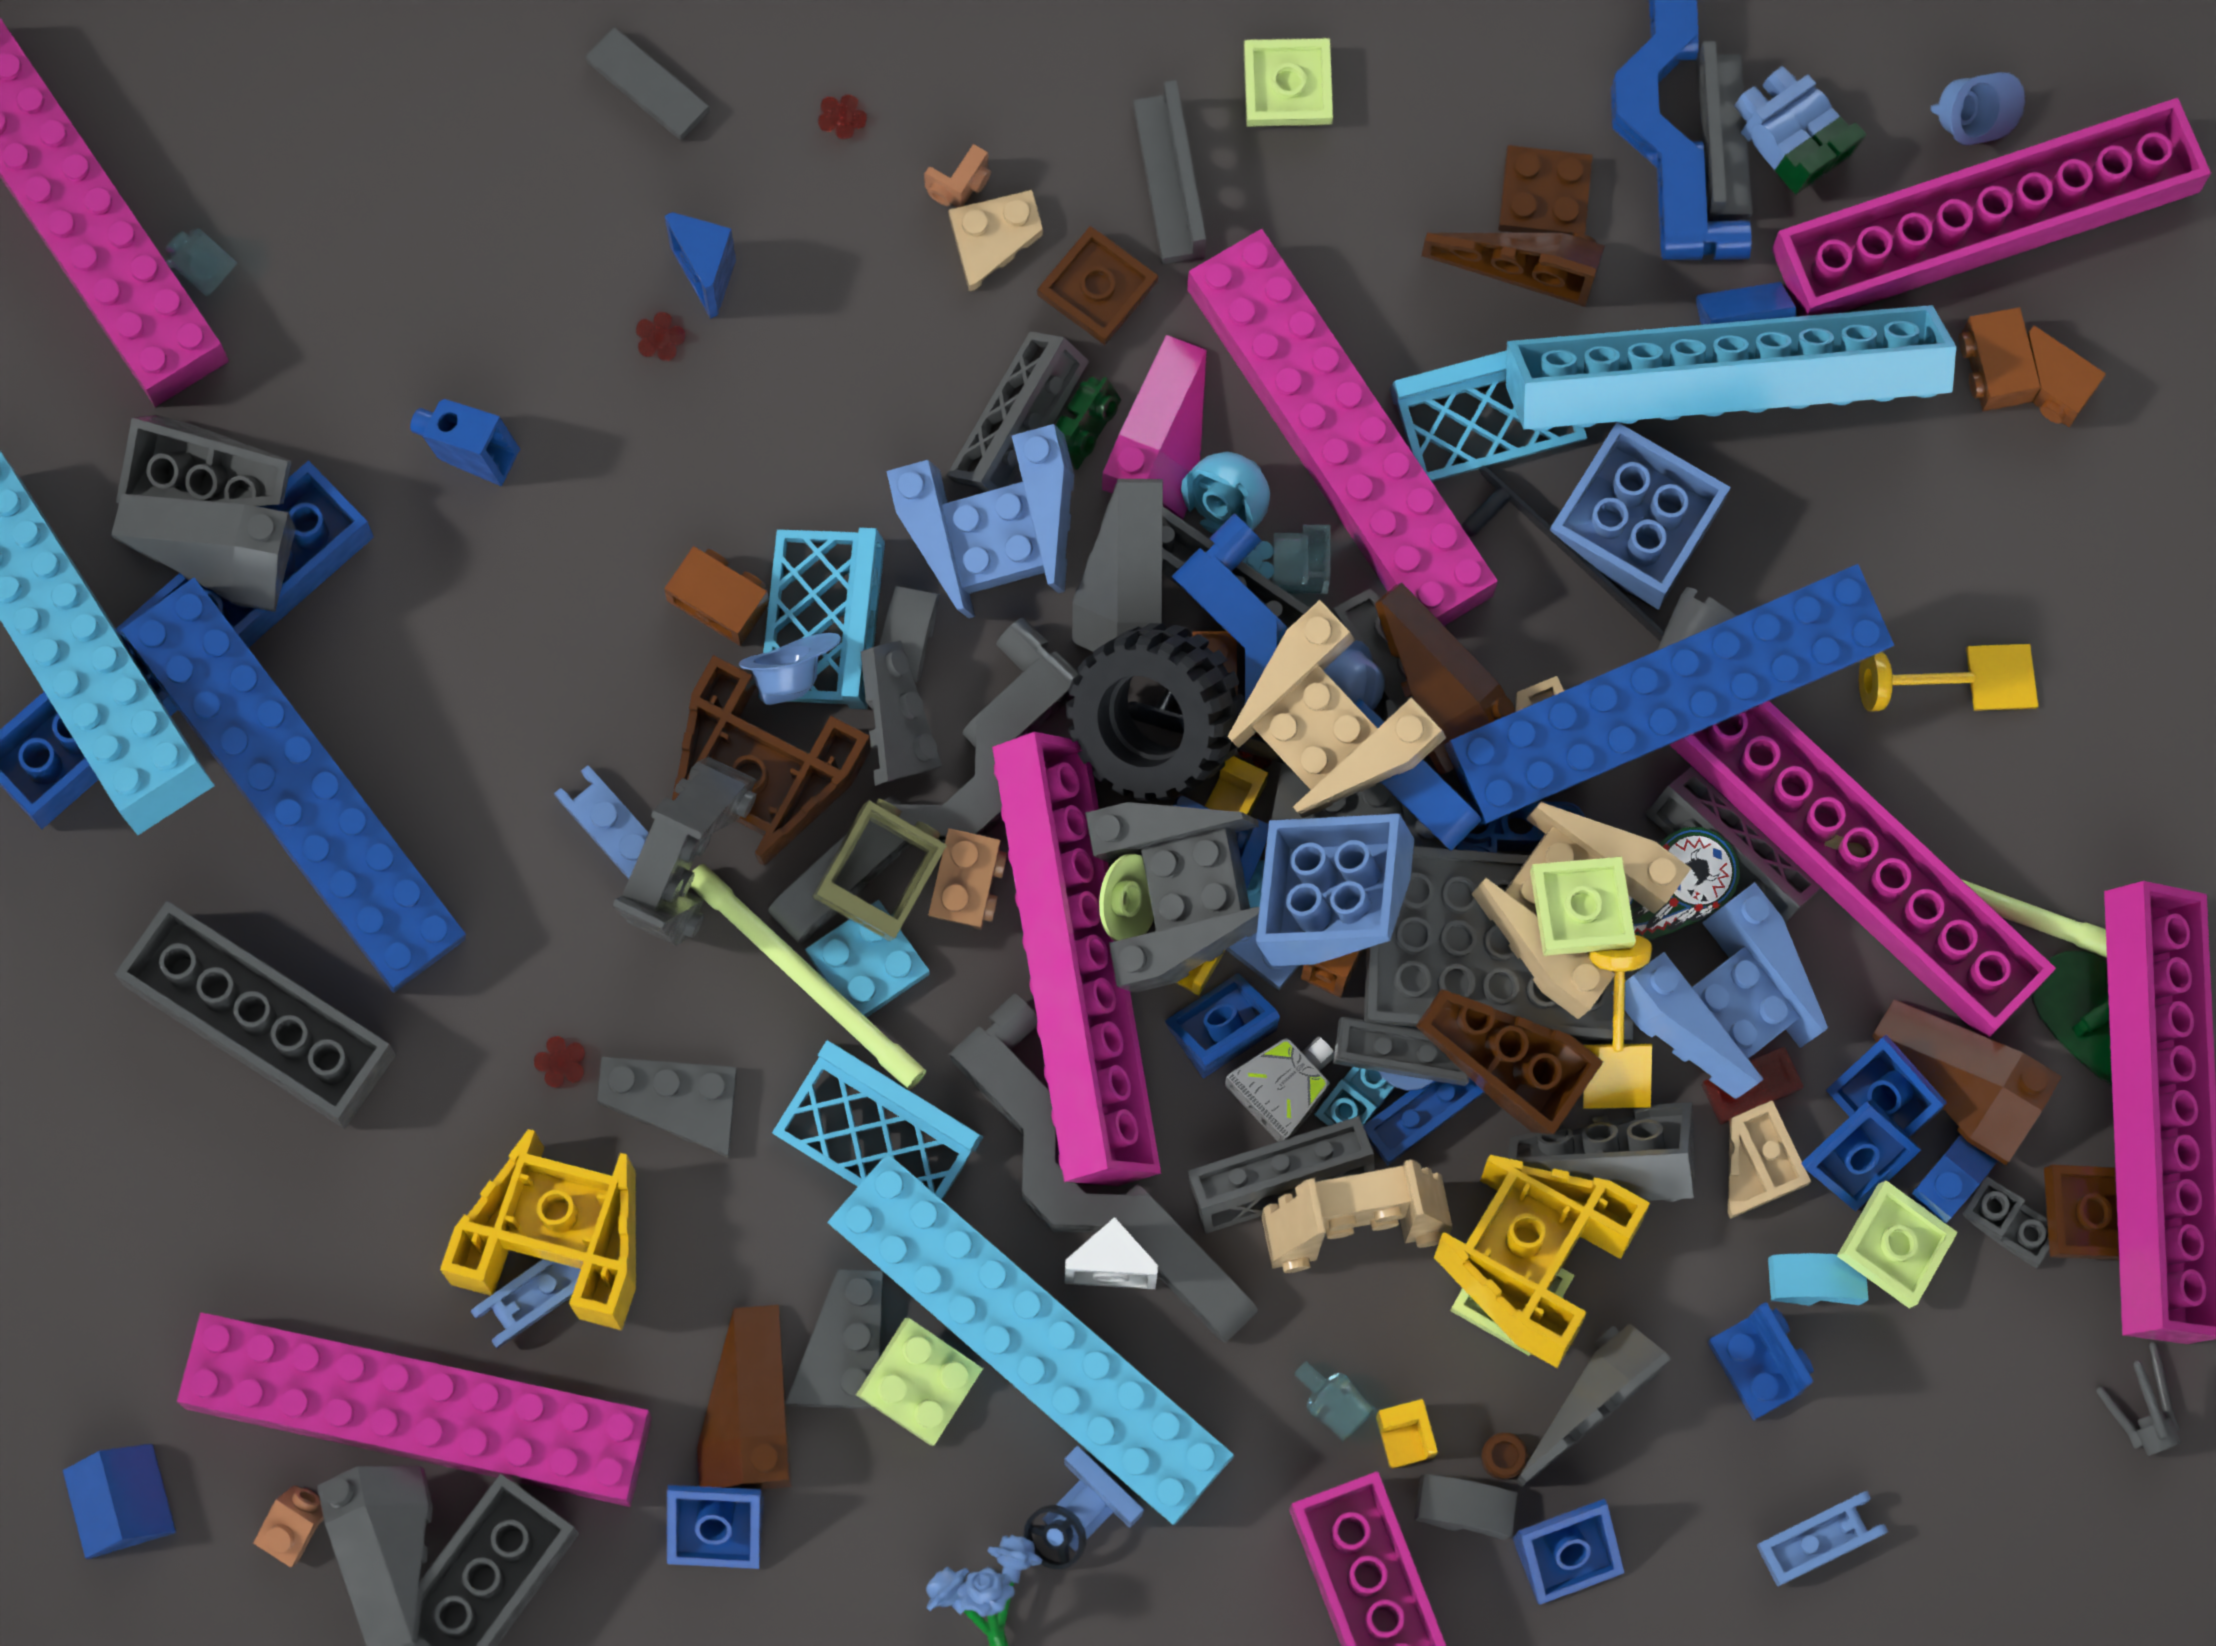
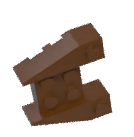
M713 655L691 694L686 732H684L681 760L674 791L682 778L688 780L691 768L698 761L706 757L713 758L755 778L756 781L751 790L757 794L753 807L746 818L740 816L737 822L764 836L755 851V856L758 862L765 866L853 784L872 749L870 736L830 715L809 754L739 718L756 689L753 676ZM674 791L672 796L673 801L679 796V793H676Z

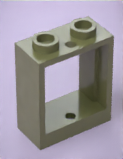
M878 799L876 804L870 800L863 804L814 891L812 898L887 941H891L896 938L947 845L938 840L941 834L937 830L920 821H917L915 826L899 818L902 813L900 809L882 799ZM869 820L926 852L891 916L834 884Z

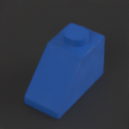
M1960 1135L1908 1197L1944 1223H1947L1980 1185L1998 1160L1973 1146Z

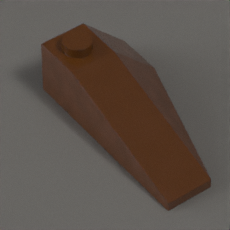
M1427 233L1421 256L1586 307L1605 246L1598 244L1594 238L1580 233L1573 235L1566 233Z
M1399 583L1375 603V607L1390 652L1394 657L1401 660L1407 680L1401 683L1405 697L1413 696L1414 701L1439 726L1446 736L1428 754L1438 773L1442 775L1454 769L1444 746L1446 743L1514 713L1515 708L1511 700L1507 698L1499 682L1403 583Z
M1443 989L1440 990L1416 1025L1428 1039L1497 1105L1533 1133L1554 1135L1603 1064L1600 1058L1570 1034L1533 1023L1531 1020L1494 1009L1492 1006Z
M1895 999L1872 1034L1876 1042L1887 1034L1947 1102L1943 1109L1959 1126L1957 1131L1963 1138L2004 1165L2009 1163L2062 1078L2061 1075L2023 1052Z
M779 1305L733 1308L697 1445L699 1487L756 1490L792 1487Z

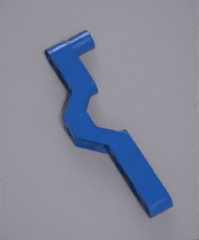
M1649 0L1651 39L1615 73V79L1612 83V129L1657 168L1662 260H1702L1703 255H1713L1714 260H1749L1751 254V226L1749 221H1708L1703 142L1690 141L1659 112L1658 83L1681 61L1697 59L1699 45L1697 0Z
M1234 513L1209 538L1214 545L1206 553L1199 548L1172 577L1245 649L1246 704L1288 627L1232 573L1262 542L1257 534ZM1360 698L1354 703L1377 729L1384 723ZM1424 760L1419 762L1413 769L1399 775L1396 774L1380 782L1450 851L1483 820Z

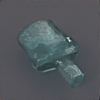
M1307 1361L1294 1373L1312 1391L1306 1402L1308 1412L1316 1420L1328 1427L1342 1442H1345L1376 1410V1407L1359 1392L1353 1382L1343 1373H1335L1324 1379Z

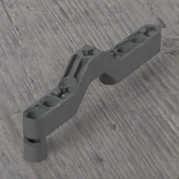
M1024 617L1009 626L996 643L1023 673L969 722L962 733L976 747L975 776L943 805H904L894 795L884 800L900 809L902 813L899 818L915 826L917 821H920L937 830L941 834L938 840L945 843L948 828L986 836L1003 820L999 785L994 773L995 761L992 747L1035 732L1073 697L1069 694V687L1072 679L1078 676L1079 673L1058 651L1049 654L1045 650L1049 642ZM869 820L834 884L856 896L912 844ZM845 836L781 893L768 909V913L798 944L808 940L838 913L812 898V895Z
M1014 993L988 1017L992 1025L986 1031L981 1027H977L948 1055L958 1069L1024 1136L1022 1200L1053 1232L1097 1233L1115 1217L1158 1265L1157 1276L1218 1339L1226 1343L1258 1313L1257 1307L1141 1186L1135 1185L1125 1195L1086 1194L1076 1183L1064 1182L1063 1171L1055 1162L1056 1128L1051 1117L1052 1104L1050 1092L1011 1051L1037 1027L1038 1023L1037 1014L1020 996Z

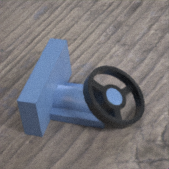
M1078 1445L1064 1459V1465L1080 1481L1056 1505H1047L1035 1511L1028 1518L1024 1528V1537L1033 1542L1034 1554L1042 1559L1041 1565L1051 1569H1065L1077 1562L1085 1551L1086 1540L1113 1513L1129 1528L1143 1516L1144 1509ZM1049 1512L1042 1519L1047 1525H1033L1038 1515ZM1032 1534L1042 1536L1045 1544L1050 1549L1057 1550L1061 1562L1050 1560L1041 1554L1033 1541ZM1069 1547L1074 1552L1077 1551L1076 1555L1071 1560H1069Z

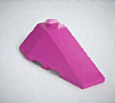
M1166 335L1104 468L1102 490L1113 493L1118 479H1163V507L1180 519H1184L1188 508L1184 503L1181 493L1182 480L1200 462L1207 350Z

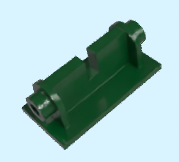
M1090 377L1087 382H1082L1067 406V410L1077 415V418L1073 420L1062 415L1055 425L1065 435L1071 464L1075 470H1078L1084 459L1092 453L1097 438L1107 422L1115 416L1121 398L1106 377H1103L1101 381Z

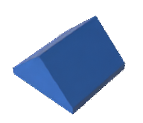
M671 212L664 216L670 248L711 319L719 314L736 262L732 230L728 227Z
M1781 282L1696 295L1695 298L1701 325L1796 317V306Z
M1237 973L1164 1022L1204 1079L1277 1031L1280 1016L1277 1010Z
M1887 1034L1826 1089L1849 1117L1866 1101L1874 1099L1909 1137L1934 1118L1947 1103Z
M1874 1099L1866 1101L1801 1164L1809 1173L1856 1212L1870 1199L1879 1183L1885 1180L1889 1181L1921 1149Z
M153 1444L101 1450L63 1470L85 1559L88 1560L176 1533Z
M668 1485L667 1564L759 1569L764 1496L761 1490Z
M1605 1499L1519 1530L1512 1538L1539 1605L1624 1574L1608 1504Z

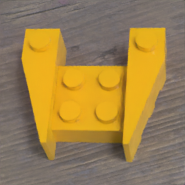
M528 1129L508 1155L510 1159L493 1182L490 1180L481 1191V1198L469 1214H464L454 1227L440 1270L450 1285L491 1296L495 1293L509 1250L581 1269L569 1303L576 1316L580 1320L622 1331L636 1290V1171L627 1154L623 1153L619 1155L613 1176L541 1158L545 1147L536 1132Z
M1490 1155L1480 1181L1497 1190L1496 1195L1467 1243L1465 1244L1443 1232L1434 1258L1518 1347L1558 1368L1577 1336L1587 1312L1550 1292L1549 1289L1579 1237L1621 1259L1641 1226L1650 1202L1609 1180L1594 1177L1593 1181L1569 1176L1570 1172L1554 1168L1552 1172L1523 1166L1522 1161Z

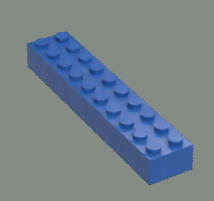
M309 460L288 478L283 504L257 506L288 512L296 529L276 611L272 612L231 604L220 598L217 593L201 585L248 648L374 538L368 521ZM181 573L175 576L116 628L170 716L177 711V708L124 640L121 629L187 583L189 580L184 578ZM45 692L40 694L0 729V786L41 830L99 780Z
M1856 564L1450 740L1444 746L1471 807L1483 819L1479 823L1481 827L1893 647L1894 643L1859 564Z
M195 577L121 629L124 640L393 993L466 940V933Z

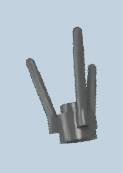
M2155 1341L2150 1342L2149 1348L2162 1406L2161 1411L2142 1362L2136 1360L2133 1363L2150 1415L2137 1420L2141 1429L2137 1430L2104 1387L2097 1388V1394L2126 1431L2134 1449L2143 1446L2147 1456L2182 1443L2177 1433L2180 1428L2174 1416L2159 1346Z

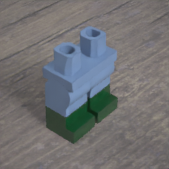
M1782 66L1773 72L1762 85L1773 99L1768 101L1753 86L1740 96L1734 106L1747 122L1740 133L1748 142L1753 141L1760 154L1792 192L1797 195L1820 179L1824 173L1827 174L1851 157L1867 134L1856 122L1849 126L1831 107L1825 94L1819 89L1814 88L1816 83L1808 74L1798 81Z

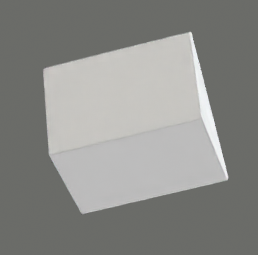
M1114 1217L1066 1259L1065 1284L1155 1289L1158 1265Z

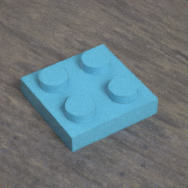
M880 900L871 904L890 915ZM850 919L805 949L807 956L822 977L866 1018L930 975L929 969L901 930L895 939L887 941Z

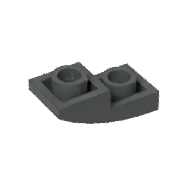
M895 586L880 645L901 640L904 652L909 659L914 682H919L922 677L928 638L933 637L940 594Z
M1986 1176L1962 1215L1998 1244L2037 1269L2049 1251L2047 1218L2024 1205L2025 1199Z
M1423 1474L1419 1480L1414 1520L1454 1532L1464 1528L1504 1540L1512 1537L1518 1493L1482 1483Z

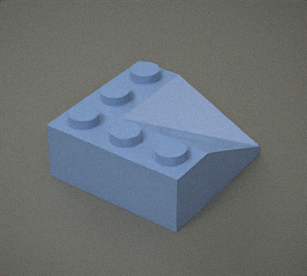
M1616 422L1551 526L1550 531L1620 588L1659 610L1722 508L1731 487Z
M1400 814L1269 821L1256 944L1271 966L1314 965L1390 941L1410 882L1414 837Z

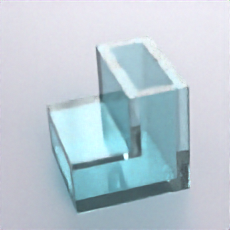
M1303 525L1302 533H1274L1273 583L1287 593L1328 594L1331 578L1330 525Z

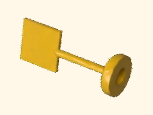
M2030 644L1967 646L1966 653L1969 672L1892 675L1887 655L1881 652L1860 662L1859 691L1861 701L1868 712L1884 710L1889 704L1893 686L1970 683L1974 711L2037 709L2039 706Z
M1635 935L1636 943L1633 948L1588 952L1589 958L1594 965L1604 970L1614 971L1613 1044L1584 1045L1600 1058L1603 1064L1583 1091V1109L1651 1107L1652 1044H1624L1625 972L1644 967L1649 963L1652 954V944L1650 941L1639 935Z

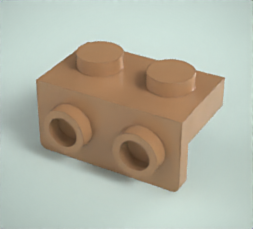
M948 828L945 840L947 846L941 857L928 916L982 930L984 920L993 921L998 896L992 895L990 892L994 877L1001 879L1003 877L1008 852L1000 851L1001 840Z

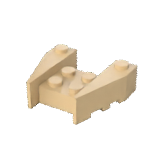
M1321 600L1314 604L1286 630L1227 736L1239 748L1257 732L1304 782L1310 791L1293 806L1302 818L1323 810L1354 793L1375 786L1376 783L1396 774L1399 775L1413 769L1446 738L1439 726L1412 698L1377 729L1323 671L1355 639L1351 632Z
M1541 802L1528 815L1526 820L1544 832L1545 835L1507 888L1503 891L1489 879L1485 878L1471 894L1490 921L1493 920L1510 943L1508 946L1518 959L1521 958L1534 976L1533 981L1541 992L1579 1019L1593 1007L1615 976V973L1594 965L1587 952L1543 956L1530 874L1532 865L1622 857L1628 895L1653 914L1669 901L1692 868L1653 840Z
M1407 1160L1403 1166L1320 1182H1315L1314 1178L1307 1179L1295 1187L1297 1197L1293 1199L1292 1194H1284L1278 1198L1279 1204H1269L1264 1207L1261 1216L1272 1269L1283 1267L1284 1273L1309 1269L1310 1262L1317 1260L1325 1233L1327 1239H1337L1354 1234V1227L1371 1224L1374 1231L1393 1228L1399 1225L1398 1219H1400L1404 1242H1416L1418 1248L1438 1245L1443 1232L1450 1234L1452 1230L1442 1175L1438 1172L1432 1174V1169L1428 1167L1421 1169L1420 1163L1414 1160Z

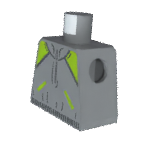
M1319 1036L1302 1051L1289 1039L1285 1038L1231 1072L1226 1077L1225 1087L1277 1142L1286 1140L1295 1135L1327 1093L1330 1083L1320 1071L1334 1059L1335 1052Z

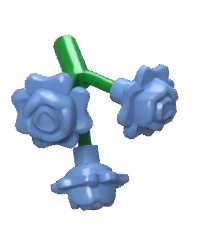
M1011 1535L1010 1538L1003 1536L999 1547H988V1553L997 1557L998 1563L1003 1566L1002 1574L996 1573L992 1568H985L979 1572L968 1574L969 1570L967 1568L954 1572L951 1568L946 1567L944 1571H939L926 1587L927 1594L931 1598L927 1604V1609L931 1611L939 1606H952L960 1615L964 1612L987 1635L989 1646H1009L1004 1629L1010 1600L1015 1593L1014 1583H1019L1021 1570L1029 1568L1030 1565L1041 1564L1042 1559L1034 1554V1544L1032 1541L1027 1540L1025 1537H1015L1014 1535Z

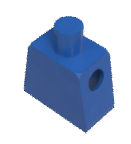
M447 399L439 401L434 412L418 408L411 419V432L423 436L438 459L499 486L503 485L520 451V447L500 416Z

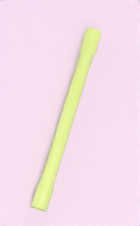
M1836 835L1833 839L1825 842L1824 845L1837 850L1844 837ZM1858 843L1847 844L1848 850L1852 855L1859 858L1867 855L1862 845ZM1962 880L2002 918L2074 943L2078 948L2107 958L2106 929L2087 922H2078Z
M701 864L692 871L695 873L690 887L713 909L720 911L878 1059L880 1065L907 1090H911L922 1080L926 1070L900 1045L893 1043L739 900L734 895L732 889L705 864Z

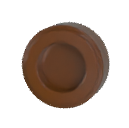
M1506 1432L1490 1437L1481 1452V1462L1485 1471L1493 1478L1499 1480H1510L1518 1476L1525 1468L1528 1460V1451L1524 1442L1518 1436Z

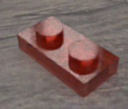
M1785 1046L1750 1061L1764 1080L1737 1099L1730 1096L1709 1079L1702 1082L1701 1086L1720 1125L1729 1122L1732 1117L1773 1100L1775 1102L1802 1090L1804 1086Z

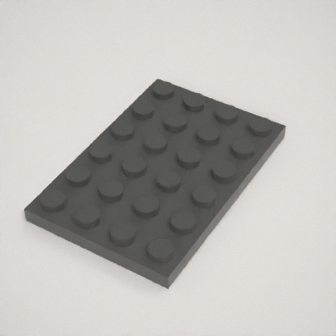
M1414 846L1411 878L1390 941L1369 947L1366 951L1364 1022L1416 1027L1437 994L1443 989L1492 1006L1494 1009L1531 1020L1533 1023L1570 1034L1575 1039L1613 1042V995L1611 992L1614 991V977L1593 1007L1581 1018L1577 1019L1541 992L1533 981L1534 976L1521 958L1518 959L1508 946L1510 943L1493 920L1490 921L1471 893L1485 878L1504 891L1529 855L1456 849L1450 851L1444 848ZM1634 970L1625 972V981L1634 975ZM1624 1011V1043H1629L1633 1040V1020Z

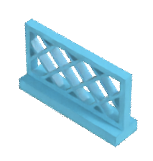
M1507 350L1395 380L1389 388L1394 405L1397 404L1409 449L1431 482L1477 470L1482 465L1488 467L1584 441L1587 439L1585 428L1572 425L1574 433L1560 437L1548 430L1535 431L1528 445L1519 448L1504 441L1502 437L1512 419L1521 423L1514 407L1511 410L1490 398L1496 385L1506 382ZM1490 386L1485 395L1476 390ZM1466 392L1481 401L1471 421L1448 409L1455 395ZM1449 397L1444 406L1435 402V400ZM1426 404L1440 412L1429 432L1413 424L1409 407ZM1486 404L1508 416L1498 436L1475 424ZM1444 415L1467 427L1456 448L1434 436ZM1471 430L1493 442L1486 457L1475 459L1460 450ZM1416 434L1425 438L1421 448ZM1539 434L1549 439L1535 443ZM1429 442L1452 454L1444 468L1427 472L1422 456ZM1497 446L1507 450L1493 455ZM1456 456L1465 461L1464 463L1451 466Z
M859 528V532L777 530L763 653L780 648L776 643L777 633L791 621L804 634L802 638L821 634L833 623L843 632L842 642L830 653L822 654L824 658L818 662L817 675L828 665H831L838 673L837 692L818 691L813 685L810 689L811 691H808L804 696L787 702L847 704L850 709L868 708L865 697L861 651L874 647L885 541L876 528ZM787 542L806 543L813 553L797 567L793 568L786 560ZM813 543H821L822 545L817 549ZM837 544L852 545L851 559L838 570L824 556ZM820 559L832 572V575L812 590L800 575ZM786 567L790 573L784 577V568ZM849 572V580L847 583V581L843 577ZM794 580H797L809 594L789 610L781 602L782 591ZM839 581L847 589V599L832 612L819 597ZM816 601L828 616L808 632L796 617ZM781 608L785 615H783L779 619V613ZM845 614L843 625L840 622L839 618ZM840 656V664L838 667L834 660H836Z
M827 1040L818 1053L819 1058L772 1134L857 1187L867 1177L865 1163L881 1160L887 1153L896 1160L895 1156L920 1150L926 1176L917 1179L921 1183L927 1182L929 1190L943 1201L972 1152L976 1151L984 1136ZM823 1070L839 1079L842 1098L818 1103L814 1085ZM846 1084L861 1093L849 1096ZM810 1095L812 1105L801 1107L807 1096ZM869 1097L877 1103L880 1121L856 1127L850 1101ZM844 1103L849 1129L825 1134L819 1109ZM884 1107L899 1117L886 1119ZM809 1111L814 1112L819 1136L800 1140L786 1131L796 1114ZM903 1121L914 1125L919 1145L894 1150L888 1125ZM882 1127L888 1152L863 1158L857 1132ZM922 1131L935 1138L936 1141L925 1143ZM851 1134L857 1159L838 1164L830 1159L826 1140ZM820 1142L823 1154L808 1144ZM946 1145L959 1153L950 1170L935 1174L931 1173L927 1148ZM858 1165L861 1177L846 1168ZM945 1177L937 1191H935L933 1180Z

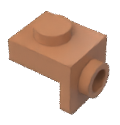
M973 144L951 178L932 167H928L924 173L925 188L928 190L927 192L930 197L945 206H949L950 203L956 207L964 206L973 191L977 193L982 191L990 177L991 170L988 169V152Z
M295 1485L275 1500L253 1544L292 1568L302 1557L317 1526L324 1521L320 1497L311 1490Z

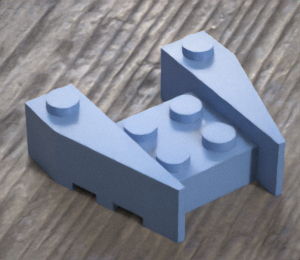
M1054 424L1012 435L1023 482L949 503L947 502L940 469L929 460L886 471L898 517L956 609L967 618L975 617L970 598L971 593L1045 573L1047 584L1058 594L1065 592L1066 548L1071 522V514L1069 512L1071 491H1073L1074 472L1065 435Z
M1755 882L1702 922L1729 959L1701 981L1691 987L1665 952L1625 981V1011L1637 1027L1651 1038L1656 1035L1674 1048L1672 1053L1684 1062L1690 1060L1711 1075L1709 1079L1711 1082L1735 1099L1764 1080L1748 1059L1780 1033L1786 1030L1799 1048H1801L1828 1029L1783 917Z

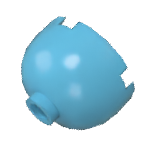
M1232 452L1209 455L1198 462L1182 480L1181 493L1186 507L1190 512L1196 508L1206 518L1200 524L1213 534L1234 513L1254 530L1268 511L1270 500L1268 482L1260 467L1242 455Z

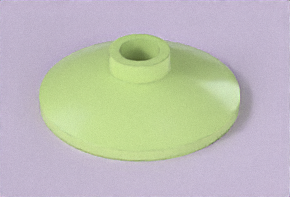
M1126 854L1118 858L1107 871L1102 883L1099 899L1100 917L1106 933L1114 941L1146 934L1154 920L1144 862L1141 855Z

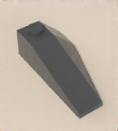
M160 415L132 417L116 503L120 502L121 494L251 506L283 504L292 461L204 428Z
M1163 479L1117 480L1094 548L1089 554L1086 569L1073 597V643L1094 652V650L1127 630L1137 626L1143 628L1150 623H1162Z
M121 494L111 536L148 558L161 562L181 573L188 580L195 577L200 585L217 593L220 598L231 604L275 612L296 529L288 512L246 504Z
M1692 1102L1652 1104L1651 1107L1632 1108L1633 1116L1609 1121L1607 1115L1592 1118L1593 1124L1576 1130L1560 1125L1554 1135L1531 1132L1510 1137L1508 1158L1522 1161L1523 1166L1551 1172L1553 1168L1570 1172L1569 1176L1593 1181L1594 1177L1609 1180L1644 1200L1673 1202L1694 1198L1696 1166Z
M1631 1324L1622 1331L1613 1326L1598 1338L1594 1344L1599 1350L1594 1353L1516 1480L1521 1487H1524L1655 1378L1671 1360L1668 1354Z
M357 1466L317 1485L325 1526L366 1645L415 1646L418 1640L423 1592L418 1589L421 1563L427 1562L428 1548L424 1546L426 1523L431 1522L433 1509L425 1469L421 1466Z

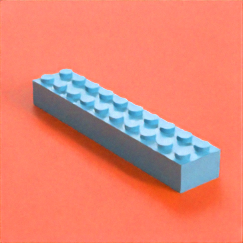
M1933 305L1507 341L1506 389L1523 429L1547 431L1553 427L1572 425L1591 427L1596 423L1606 422L1631 424L1641 419L1652 418L1675 420L1681 416L1699 414L1719 416L1724 412L1745 410L1758 413L1768 408L1779 407L1803 409L1814 404L1832 403L1835 405H1847L1852 401L1872 399L1885 402L1893 400L1895 397L1918 396L1930 398L1937 394L1953 392L1956 345Z
M0 451V621L117 810L134 832L139 835L215 785L24 483Z
M888 1153L827 1222L1174 1526L1234 1458L1233 1453Z

